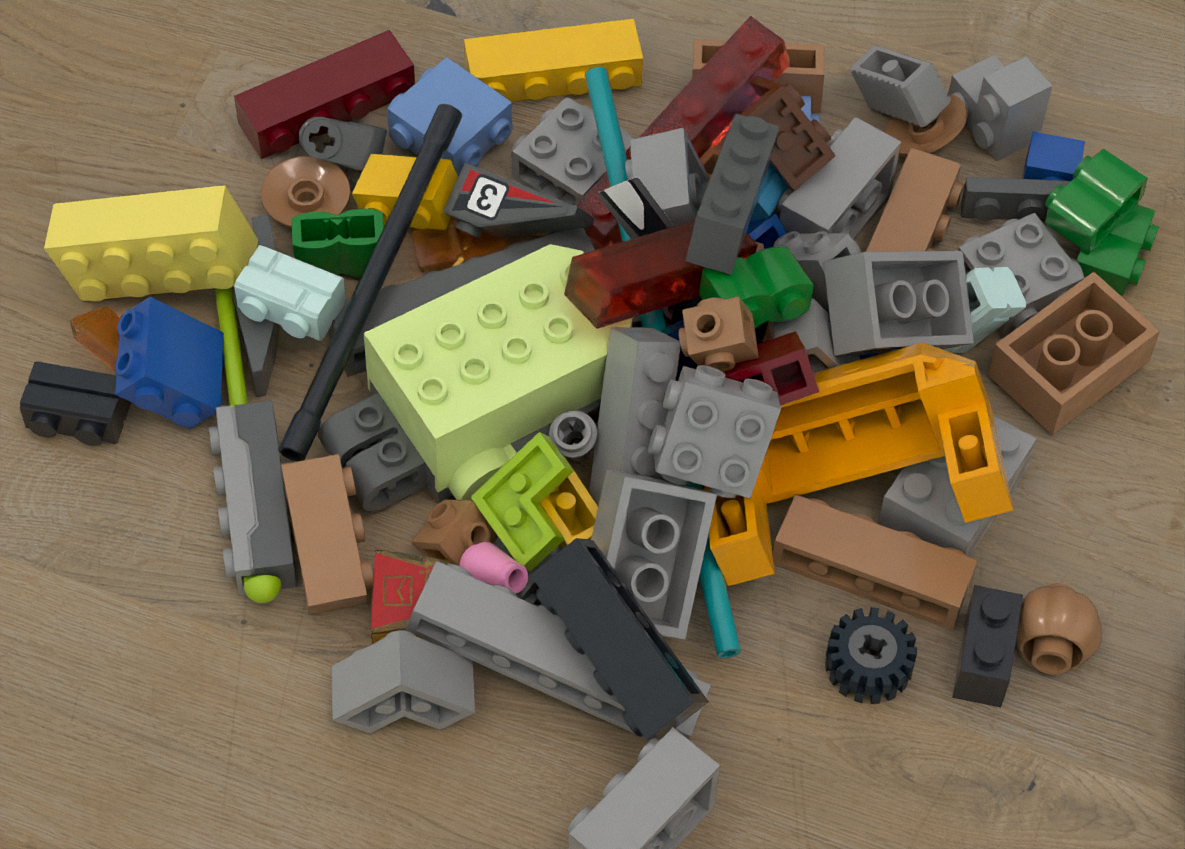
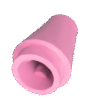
M482 542L470 546L461 557L460 567L469 571L472 577L491 586L501 585L515 593H519L527 584V569L490 542Z

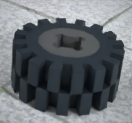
M874 607L870 608L869 616H864L863 609L859 608L854 610L852 619L845 614L840 618L839 626H833L825 655L826 672L830 671L829 680L833 686L839 682L841 683L839 693L845 697L852 690L856 692L855 702L862 703L864 695H870L871 704H880L883 694L887 701L895 698L897 689L902 693L907 687L916 661L917 647H914L916 641L914 633L906 634L908 624L903 619L895 625L894 613L887 611L885 618L878 617L879 608ZM867 648L880 652V654L869 653Z

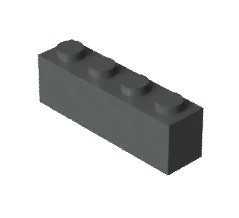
M735 113L696 216L685 259L686 262L732 275L769 168L780 126L767 123L762 118L756 116L746 117Z

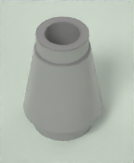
M575 410L567 411L554 419L550 426L549 438L562 455L574 461H581L591 454L597 438V428L594 421L587 414ZM575 438L583 439L578 444L573 443V445H569Z

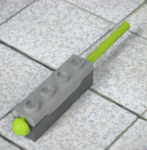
M233 286L228 289L214 288L219 329L224 333L223 360L229 406L216 407L218 426L209 427L212 454H221L222 466L213 467L217 495L226 494L227 507L218 508L221 535H230L232 548L223 549L226 578L236 577L239 595L246 594L252 601L263 604L273 601L279 595L281 589L297 587L281 458L278 451L279 443L273 400L248 403Z

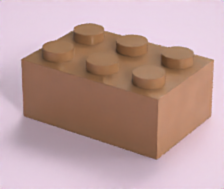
M1093 272L996 343L987 375L1048 432L1054 435L1147 364L1151 359L1160 330Z

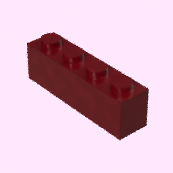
M387 30L235 95L234 100L238 124L261 159L275 153L284 152L291 146L300 143L299 131L307 119L326 117L348 122L353 119H360L369 112L390 104L397 95L404 94L415 85L414 64L392 32ZM320 126L318 133H310L309 138L325 134V126Z

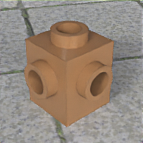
M739 297L726 300L722 298H709L700 301L697 307L682 310L685 328L679 329L681 349L685 357H691L698 366H710L725 372L734 368L736 363L759 358L753 314Z
M444 499L430 510L427 515V522L411 542L432 567H434L436 561L445 565L453 564L460 566L461 557L466 549L482 542L493 544L498 535L473 500Z

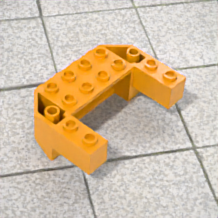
M922 342L813 373L819 392L781 405V411L751 497L747 498L736 495L735 498H725L717 495L709 529L710 549L728 586L773 575L775 571L767 504L792 498L795 494H807L943 456L946 457L950 483L965 523L1013 511L994 415L976 361ZM704 486L705 490L710 491L707 486Z

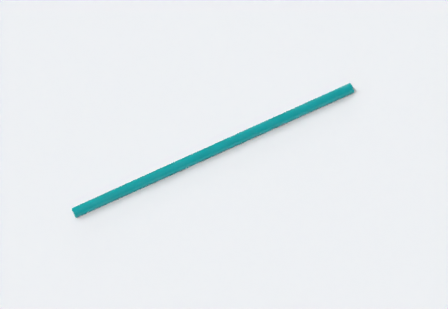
M595 67L585 73L609 184L612 187L628 180L625 167L627 156L607 70L603 67ZM619 224L642 328H654L661 332L666 328L652 264L642 255ZM689 482L688 484L704 489L703 485ZM708 533L699 580L717 657L720 659L732 658L741 653V648L724 575L710 549Z

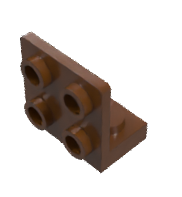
M756 76L749 83L760 99L741 115L746 117L756 116L762 118L767 123L780 126L770 165L788 189L795 191L836 156L827 145L831 141V137L817 120L813 119L810 122L801 110L805 106L804 100L791 85L783 86L774 79L769 81Z

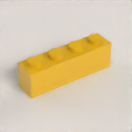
M634 19L464 39L465 70L511 102L530 99L540 100L546 97L570 94H585L589 92L585 73L595 67H603L607 70L611 89L622 90L629 87L642 86L643 55Z

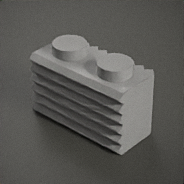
M874 45L850 67V72L870 110H880L881 114H891L892 118H902L903 121L908 120L909 123L919 124L920 127H924L934 121L951 101V97L947 96L948 90L944 89L945 84L941 83V77L937 76L938 70L934 69L935 64Z

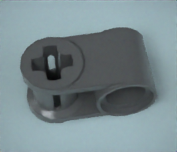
M312 117L302 124L299 131V141L302 148L311 157L363 171L371 154L382 155L387 129L354 121L344 122L326 117ZM320 126H325V132L331 136L330 143L324 142L320 149H315V143L309 139L310 133H318Z

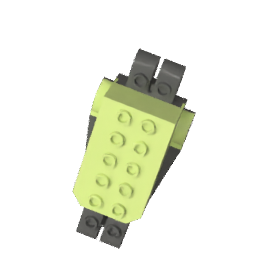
M549 244L365 332L364 344L369 397L329 417L321 425L317 434L329 455L339 454L342 468L351 467L356 497L363 508L369 512L378 511L426 487L437 504L444 499L452 497L455 500H472L471 496L536 434L541 432L549 436L550 426L560 414L572 410L581 411L591 417L597 428L610 328H642L630 272L628 271L605 282L583 251ZM653 268L667 328L672 325L671 318L682 277ZM575 438L569 445H573V443L578 444L583 439Z

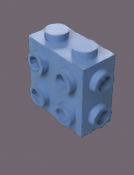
M447 57L434 68L427 69L415 85L404 94L397 95L387 108L390 138L399 148L408 149L415 155H418L421 149L423 137L438 105L448 104L457 108L462 113V119L449 148L443 153L441 159L452 161L458 177L464 163L477 167L483 155L494 145L502 144L509 137L513 128L512 102Z

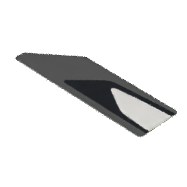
M634 177L598 193L599 198L642 255L651 262L652 267L682 277L689 245L640 178Z

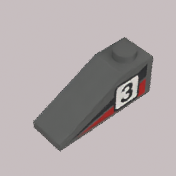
M464 163L443 211L458 221L455 229L477 239H480L482 232L496 238L587 228L592 227L595 218L575 205L468 163Z

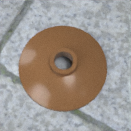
M947 94V96L951 97L950 103L927 126L920 127L919 124L914 125V123H909L908 120L903 121L902 118L897 119V117H893L884 133L901 141L900 157H907L910 148L932 153L951 142L963 129L967 120V109L963 101L957 96Z
M311 156L294 157L279 163L266 175L261 187V201L267 215L269 214L273 221L289 229H292L291 218L307 212H328L339 215L346 210L350 200V184L342 169L333 162L316 159Z

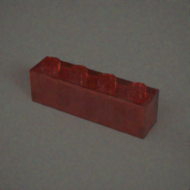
M695 220L573 256L564 295L596 329L699 297L702 270L706 267L685 261ZM747 233L737 258L746 259L756 253L758 243Z

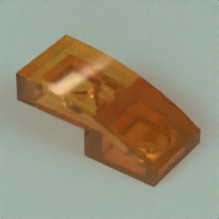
M454 219L449 220L446 230L425 228L412 231L420 271L425 273L435 270L441 271L462 264L472 257H483L504 250L511 245L509 237L496 238L482 232L480 239H477L455 229L457 223Z

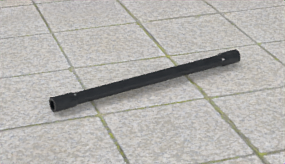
M438 105L423 137L421 149L300 409L294 414L278 448V451L284 457L292 461L298 462L306 459L321 426V418L441 157L449 148L461 122L462 113L451 105Z

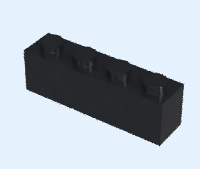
M574 539L531 574V577L539 587L536 590L538 599L552 614L557 613L568 628L564 631L567 640L578 653L582 655L586 653L596 668L593 671V675L597 683L607 694L617 697L625 709L622 713L624 721L637 736H644L646 740H651L654 737L662 739L672 727L677 728L709 702L594 540Z

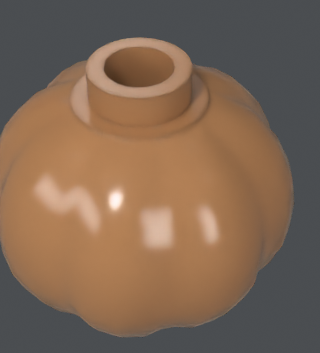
M1054 583L1047 587H1039L1029 592L1023 598L1015 649L1024 661L1033 665L1037 670L1054 675L1074 670L1089 660L1100 647L1102 623L1095 605L1082 593L1075 592L1069 585Z

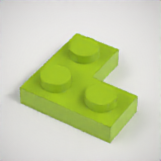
M541 432L536 434L471 496V499L512 557L520 565H523L527 571L534 569L565 540L539 503L574 472L549 436Z

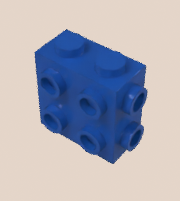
M148 297L121 315L118 323L119 347L118 358L115 364V372L117 374L115 395L134 403L139 408L150 410L172 420L176 425L189 429L216 414V407H220L222 402L221 378L224 362V333L152 297Z

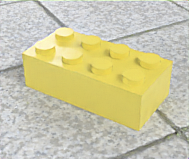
M223 185L53 204L44 249L80 300L97 302L109 298L143 297L150 294L171 292L186 293L191 290L212 288L228 289L235 286L236 279L244 267L249 265V260L257 249L258 239L229 190Z

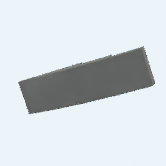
M269 214L251 218L253 232L258 239L257 248L259 245L276 251ZM234 297L238 326L256 398L266 396L277 354L280 325L267 319L258 322L248 318L238 308L236 297Z

